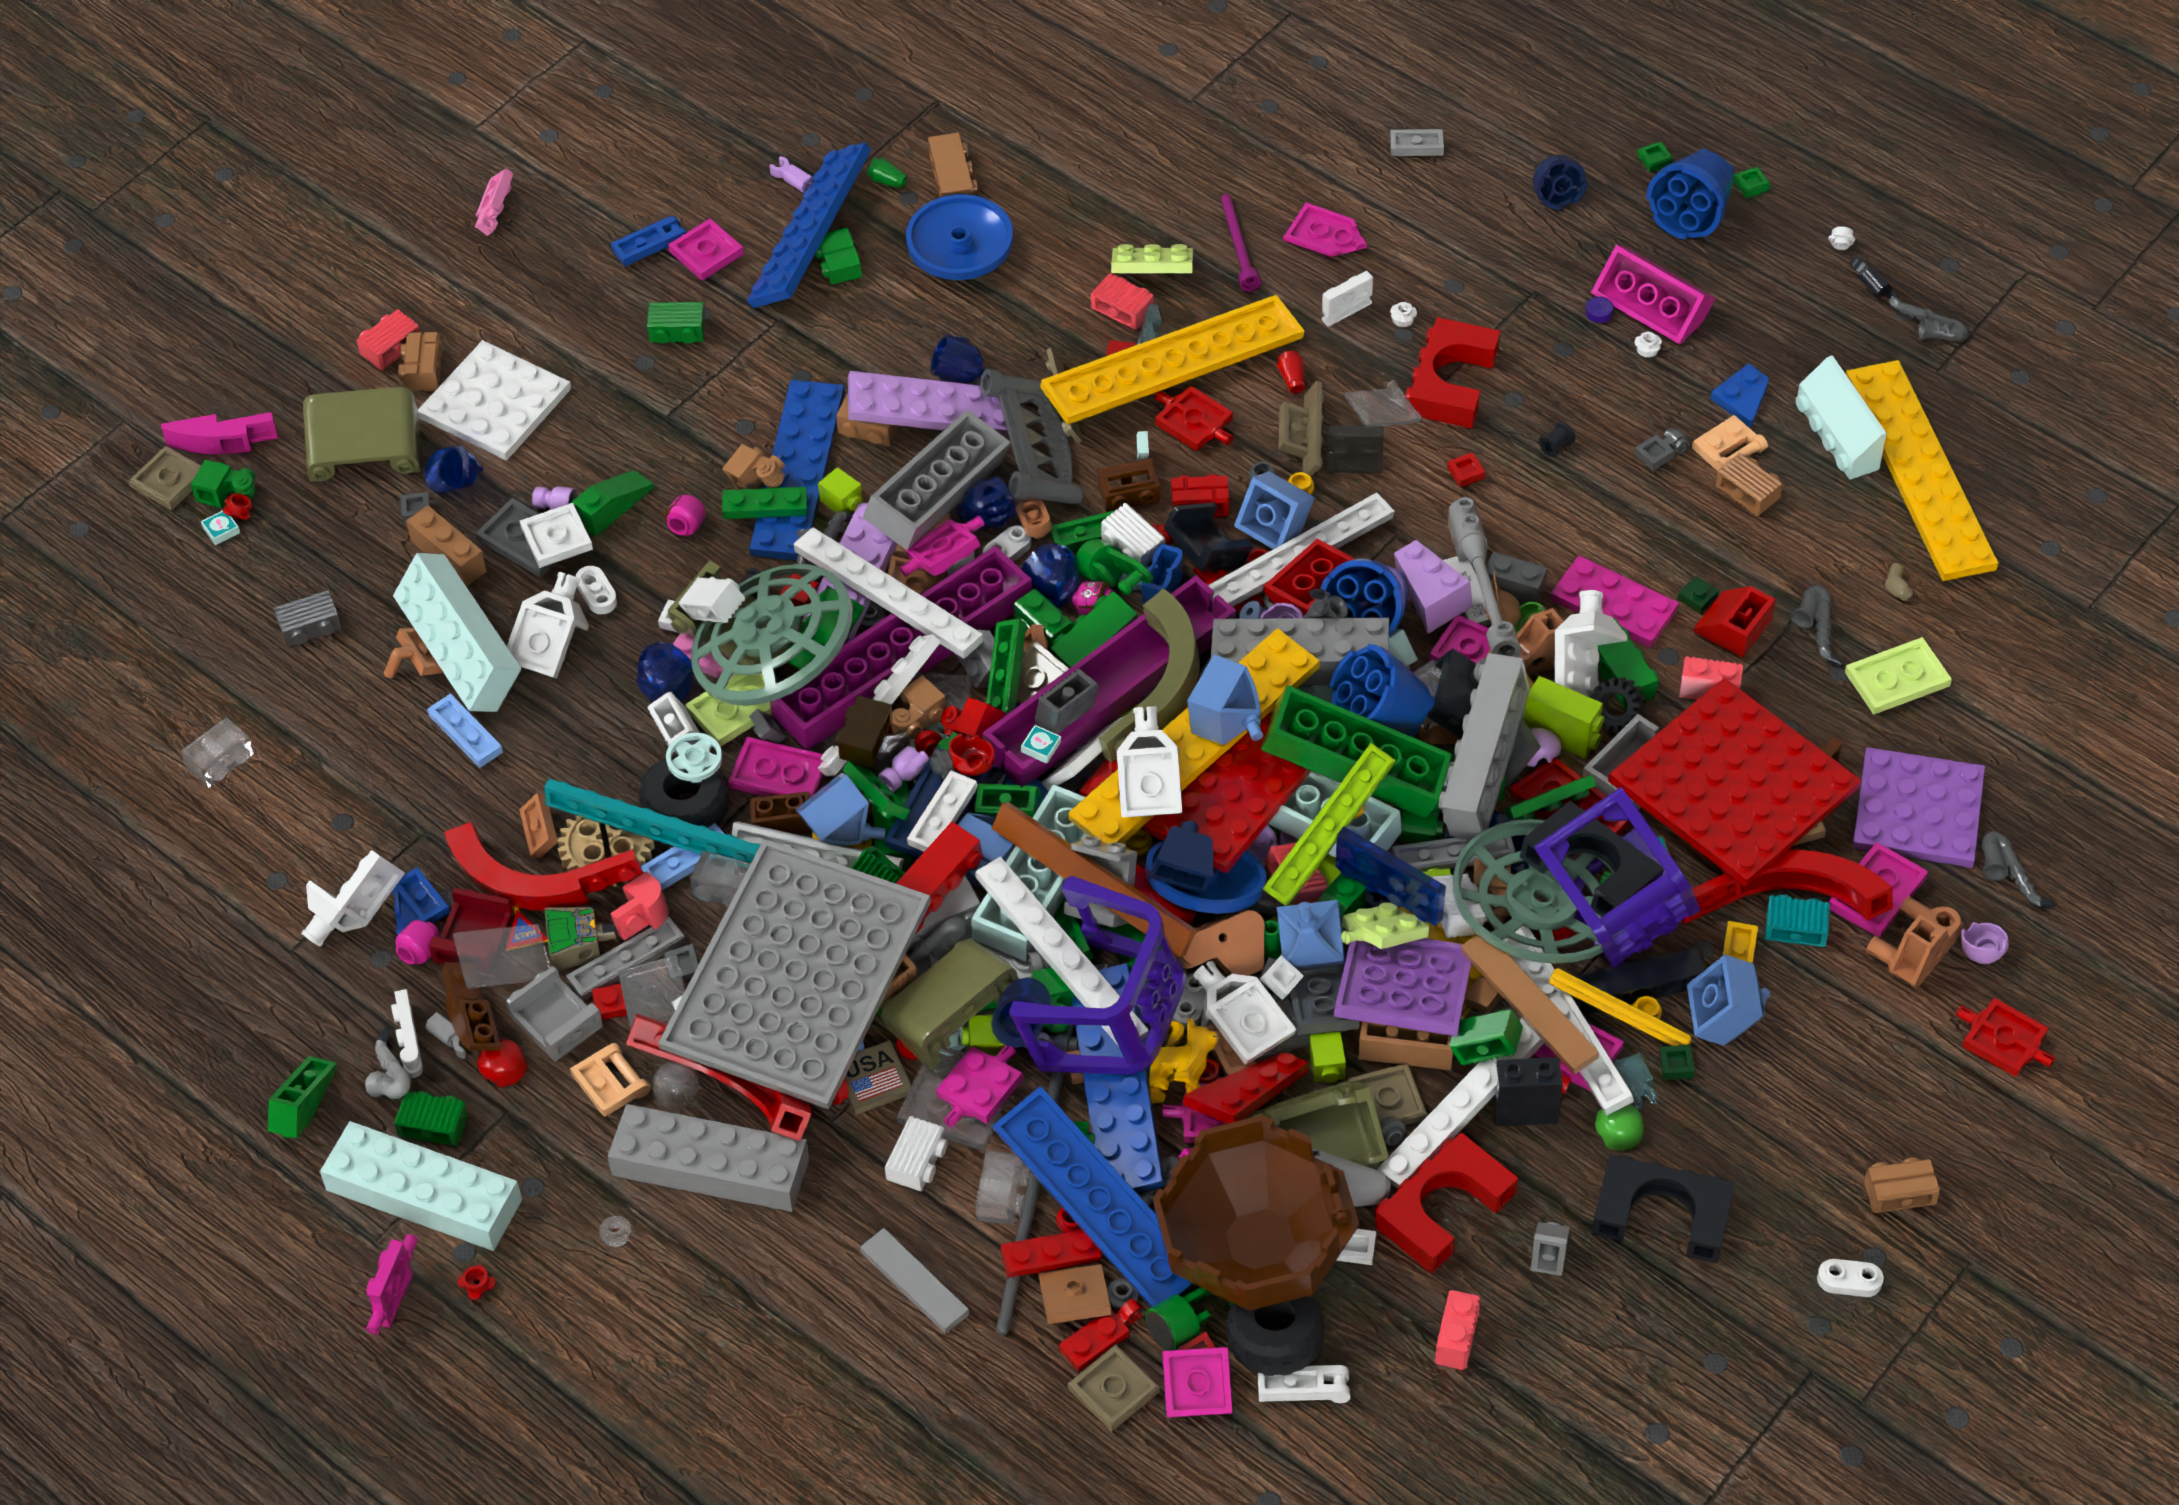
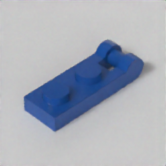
M669 216L612 242L611 248L625 267L669 247L668 244L686 234L687 230L684 227H680L681 223L677 217Z

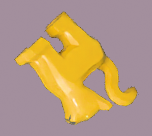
M1188 1018L1187 1044L1174 1047L1184 1037V1026L1180 1022L1171 1021L1167 1031L1171 1033L1168 1035V1043L1166 1047H1161L1159 1054L1150 1065L1148 1081L1152 1104L1164 1102L1166 1095L1162 1091L1168 1090L1169 1084L1173 1081L1185 1082L1187 1093L1201 1087L1198 1081L1206 1067L1207 1053L1214 1050L1219 1041L1217 1032L1210 1031L1207 1027L1196 1026L1194 1020Z

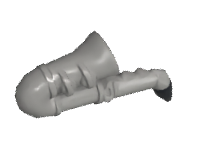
M385 1027L377 1037L375 1051L381 1067L387 1072L386 1074L379 1071L370 1073L366 1078L365 1087L366 1092L372 1097L378 1098L385 1095L390 1099H399L409 1091L411 1078L409 1072L401 1067L397 1058L386 1046L390 1038V1028Z

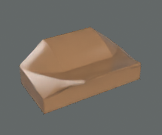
M1493 572V578L1490 581L1503 621L1510 622L1515 627L1521 617L1519 601L1512 594L1501 590L1497 583L1495 572ZM1486 607L1487 618L1490 620L1488 610Z

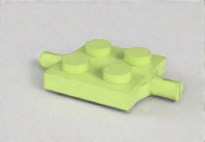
M1382 903L1378 907L1370 909H1358L1354 913L1343 915L1342 927L1349 931H1343L1341 939L1345 944L1365 941L1380 949L1428 937L1429 926L1426 924L1429 922V916L1425 911L1413 915L1407 914L1392 903Z

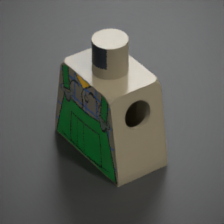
M591 907L544 908L550 960L552 966L558 971L596 959L601 956L599 942L616 939L614 922L597 924L594 909Z

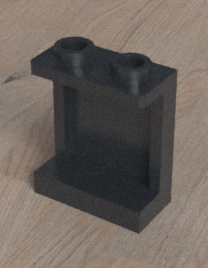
M1215 503L1175 506L1170 512L1163 528L1201 572L1243 567L1254 546L1248 539L1230 540L1213 521V516L1218 509Z
M1452 648L1436 660L1435 667L1441 670L1434 698V706L1426 717L1462 739L1464 733L1462 729L1463 719L1466 714H1470L1472 707L1470 705L1471 693L1473 689H1477L1479 683L1474 676L1476 663Z
M1559 1058L1498 1060L1496 1063L1497 1091L1492 1097L1495 1126L1557 1124L1563 1085Z

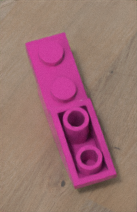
M272 412L218 422L216 414L161 424L167 446L192 453L236 454L252 451L251 443L278 438Z

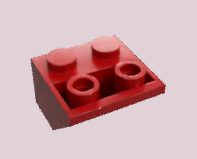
M1752 586L1722 591L1693 628V632L1743 658L1772 621L1776 599Z

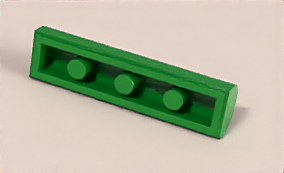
M1021 619L1001 621L996 624L986 703L1005 712L1006 715L1013 711L1017 704L1027 623Z

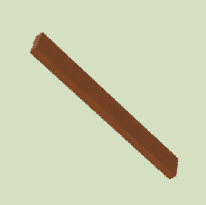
M1002 803L991 829L1064 879L1069 876H1075L1153 905L1162 918L1164 933L1173 953L1179 958L1186 955L1197 932L1195 928L1086 854L1071 850L1070 843L1011 803ZM1106 907L1144 934L1147 933L1149 927L1147 920Z

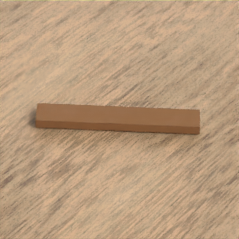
M1479 935L1460 946L1464 956L1574 1075L1599 1058V1052L1506 952L1486 942Z

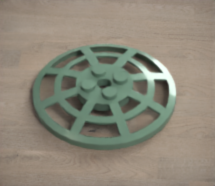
M792 564L763 571L738 584L740 586L739 591L745 596V599L758 592L757 600L745 608L738 607V610H735V614H732V617L736 619L731 630L719 635L723 622H716L712 631L711 641L701 647L703 639L713 623L712 621H702L692 645L691 663L694 675L701 687L718 701L731 705L748 706L782 698L795 692L817 677L841 650L852 623L853 608L851 598L843 583L833 573L818 566ZM808 573L799 580L793 578L771 580V578L785 574ZM820 576L826 577L833 584L839 600L821 602L818 593L809 584ZM791 586L781 596H769V587ZM801 590L805 591L811 603L795 607L791 599ZM839 610L836 627L826 645L822 646L812 640L819 627L822 612ZM812 614L803 634L797 632L800 616ZM734 640L737 648L730 659L727 660L721 654L719 646ZM790 641L794 643L786 652L772 659V653L780 650ZM803 649L816 656L797 673L781 682H776L774 669L790 661ZM710 652L719 666L723 668L716 685L707 679L699 666V660ZM745 654L752 657H760V664L739 665ZM732 674H763L764 688L748 691L725 689Z
M1515 820L1498 824L1475 836L1463 848L1457 859L1453 875V894L1456 905L1464 920L1486 942L1518 958L1542 963H1572L1603 953L1599 944L1588 950L1559 954L1557 948L1573 946L1587 938L1597 942L1598 940L1589 926L1574 919L1577 911L1576 907L1549 870L1542 874L1529 865V869L1520 871L1513 876L1504 867L1524 861L1520 858L1521 851L1507 854L1495 860L1484 848L1488 844L1503 838L1528 835L1545 820ZM1582 853L1576 861L1565 857L1562 866L1568 869L1566 872L1574 881L1579 876L1589 887L1592 895H1594L1595 888L1599 884L1586 868L1597 856ZM1474 855L1487 867L1481 877L1478 892L1461 888L1464 870ZM1597 857L1599 860H1601V861L1608 867V869H1609L1612 873H1614V871L1612 870V868L1610 867V865H1609L1607 862H1605L1603 859ZM1495 875L1507 885L1505 896L1487 894L1489 883ZM1584 896L1591 906L1593 896ZM1544 897L1548 902H1540L1535 898ZM1463 899L1480 903L1484 915L1496 930L1489 932L1479 924L1469 912ZM1490 905L1506 907L1512 919L1502 924L1494 915ZM1522 926L1538 930L1541 941L1524 937L1515 933V931ZM1566 926L1579 933L1568 939L1554 941L1552 931ZM1509 937L1524 945L1544 948L1545 953L1522 949L1503 941V939Z

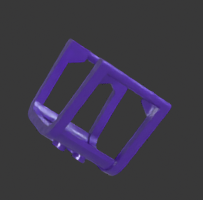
M1622 787L1596 802L1595 805L1533 846L1576 907V919L1589 926L1596 936L1598 942L1592 941L1596 946L1600 944L1603 950L1602 954L1611 967L1622 965L1624 959L1636 951L1638 953L1643 952L1653 944V939L1660 934L1667 935L1678 927L1679 921L1687 916L1692 917L1700 911L1694 892L1687 879ZM1602 815L1606 821H1630L1635 829L1622 838L1633 844L1634 847L1651 859H1654L1662 866L1664 871L1660 878L1599 919L1582 895L1586 887L1585 882L1579 876L1573 881L1562 865L1570 848V844L1566 839ZM1596 858L1587 866L1586 870L1593 876L1606 867V865Z
M1069 876L1062 886V891L1069 906L1076 907L1083 920L1081 931L1087 944L1091 947L1136 958L1123 992L1116 1003L1106 1008L1053 1006L1013 1001L1009 1013L1029 1054L1041 1072L1131 1075L1143 1071L1153 1063L1159 1054L1184 992L1187 979L1184 968L1172 951L1164 933L1162 918L1153 905L1078 877ZM1090 902L1147 920L1149 927L1143 943L1100 928L1089 906ZM1135 1005L1139 1006L1141 1010L1142 1021L1149 1023L1151 1026L1145 1044H1143L1130 1016V1012ZM1030 1024L1109 1025L1124 1057L1065 1053L1050 1042L1038 1041Z

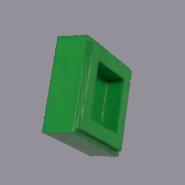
M1661 141L1639 148L1637 151L1638 158L1649 173L1673 163L1674 158Z
M1758 166L1734 174L1733 181L1745 198L1769 191L1770 189L1769 181Z

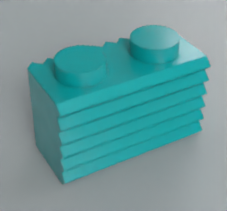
M1787 895L1769 896L1764 940L1826 947L1829 931L1830 903H1824L1814 898L1799 900Z

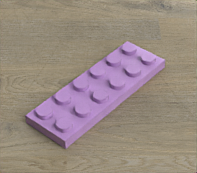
M849 371L848 420L945 430L966 410H969L999 434L1009 438L998 396L995 398L983 396L980 391V385Z
M859 503L839 544L885 572L898 544L863 518L868 503ZM823 577L816 591L818 595L826 589L827 585L835 589L826 577ZM842 582L850 598L865 607L845 641L849 642L854 639L872 600ZM810 614L805 615L802 622L805 620L806 617L810 616Z

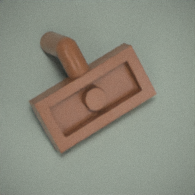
M414 628L399 629L396 638L402 647L393 649L386 665L384 676L394 678L401 659L410 658L421 676L444 674Z

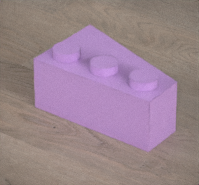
M1415 540L1394 553L1396 570L1402 572L1406 577L1409 590L1408 599L1412 601L1417 616L1422 619L1427 634L1473 607L1470 581L1419 541Z

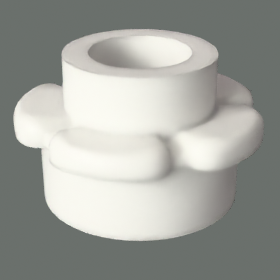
M1836 227L1832 229L1828 240L1835 249L1846 250L1854 244L1855 237L1853 236L1852 229Z
M1407 302L1395 304L1390 310L1393 323L1399 327L1410 326L1417 316L1416 308Z
M1644 332L1641 336L1636 337L1634 343L1637 346V352L1641 356L1653 357L1660 350L1662 341L1658 335L1652 332Z

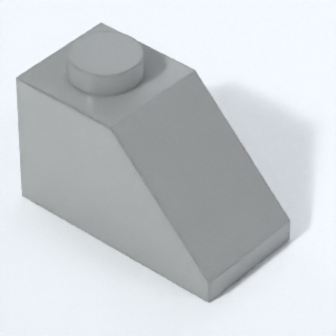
M1538 1222L1530 1271L1562 1276L1570 1227H1565L1555 1222Z

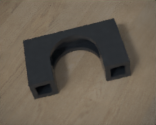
M1571 801L1566 803L1524 837L1520 858L1544 874L1549 869L1533 846L1582 814L1585 810L1579 808ZM1596 819L1566 839L1570 844L1567 855L1574 853L1595 855L1607 862L1614 871L1609 878L1595 888L1591 907L1601 917L1663 875L1664 869L1660 864Z
M1610 1154L1594 1217L1592 1235L1623 1241L1632 1207L1646 1196L1654 1194L1668 1195L1681 1201L1687 1207L1692 1217L1693 1225L1686 1256L1718 1263L1735 1183L1721 1177H1707L1690 1170H1677L1664 1167L1662 1164L1655 1162L1646 1163L1633 1160L1625 1155L1615 1156Z

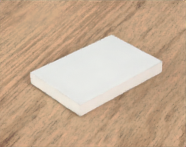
M1123 717L1096 733L1041 782L1045 788L1050 790L1053 784L1059 786L1074 777L1102 752L1099 737Z

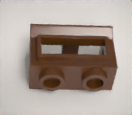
M1152 458L1097 469L1098 489L1106 512L1117 510L1124 503L1134 507L1160 501V484ZM1146 474L1147 480L1132 483L1133 476ZM1120 479L1121 486L1110 487L1109 481Z

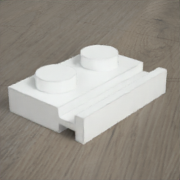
M1365 271L1323 293L1322 313L1324 317H1322V321L1329 327L1372 304L1370 296H1372L1373 276L1368 271Z

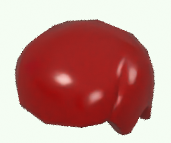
M958 734L950 741L949 755L954 769L960 774L966 776L981 775L988 772L994 765L995 749L990 742L981 739L979 735H975L972 739H965L963 734Z
M499 1039L501 1046L499 1051L481 1050L477 1058V1066L485 1080L493 1081L498 1087H506L515 1084L525 1075L528 1064L519 1045L509 1039Z

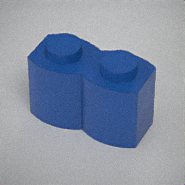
M1162 544L1156 549L1152 558V565L1147 569L1154 580L1150 584L1142 582V606L1163 588L1171 594L1179 586L1183 577L1182 549Z

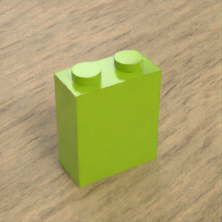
M1539 676L1529 691L1523 720L1529 729L1545 728L1552 731L1559 737L1562 749L1586 759L1591 749L1596 750L1602 739V734L1599 731L1604 722V716L1601 715L1603 703Z

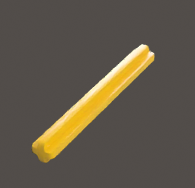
M1556 968L1550 976V985L1670 1046L1690 1044L1691 1036L1559 968Z

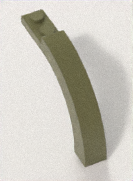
M1164 588L1143 605L1147 624L1156 630L1167 642L1170 650L1169 661L1157 687L1145 700L1135 707L1144 708V718L1147 721L1146 707L1156 706L1159 730L1164 729L1187 706V700L1197 684L1200 668L1199 651L1190 619L1182 605ZM1133 710L1099 737L1103 755L1111 762L1117 759V750L1131 732H1135V715Z

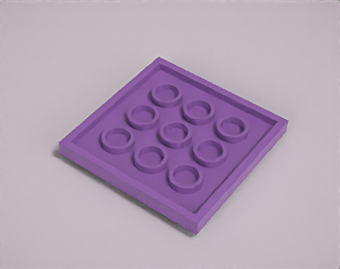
M1866 747L1852 849L1869 851L1878 842L1903 857L1973 868L1985 766Z
M1423 938L1380 949L1365 941L1351 942L1337 995L1334 1017L1457 1036L1472 965L1461 952L1460 946L1463 944Z

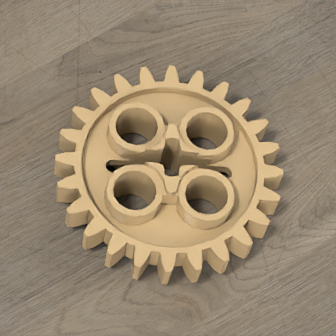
M575 815V821L571 819L566 820L567 828L560 829L561 837L557 839L559 858L562 861L563 868H568V871L606 859L600 825L603 823ZM605 824L612 856L633 849L641 865L646 864V860H652L651 850H655L653 839Z

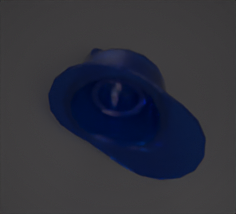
M456 445L435 451L429 457L424 471L425 482L428 488L434 492H447L468 488L474 484L478 473L484 471V468L478 465L476 457L472 453L467 452L463 446Z
M1022 978L1012 982L1004 991L993 1015L991 1023L993 1033L1006 1046L1015 1048L1026 1046L1009 1013L1013 1001L1051 1005L1050 993L1046 986L1037 979ZM1030 1024L1036 1038L1044 1024Z

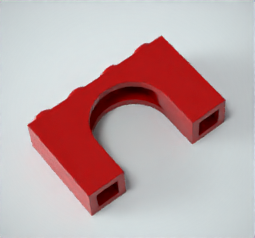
M1437 317L1434 327L1428 328L1426 335L1427 347L1421 348L1419 355L1420 367L1415 366L1412 375L1413 387L1408 386L1406 391L1405 403H1409L1408 415L1473 428L1479 410L1481 390L1447 383L1438 377L1435 372L1440 367L1454 362H1463L1493 369L1499 351L1501 331Z
M1461 1132L1455 1139H1448L1432 1160L1430 1158L1425 1160L1419 1167L1418 1173L1412 1179H1405L1399 1185L1397 1193L1390 1199L1385 1198L1379 1203L1375 1210V1228L1432 1274L1453 1254L1455 1238L1428 1217L1421 1205L1423 1199L1436 1189L1456 1187L1472 1194L1496 1214L1516 1195L1518 1177Z

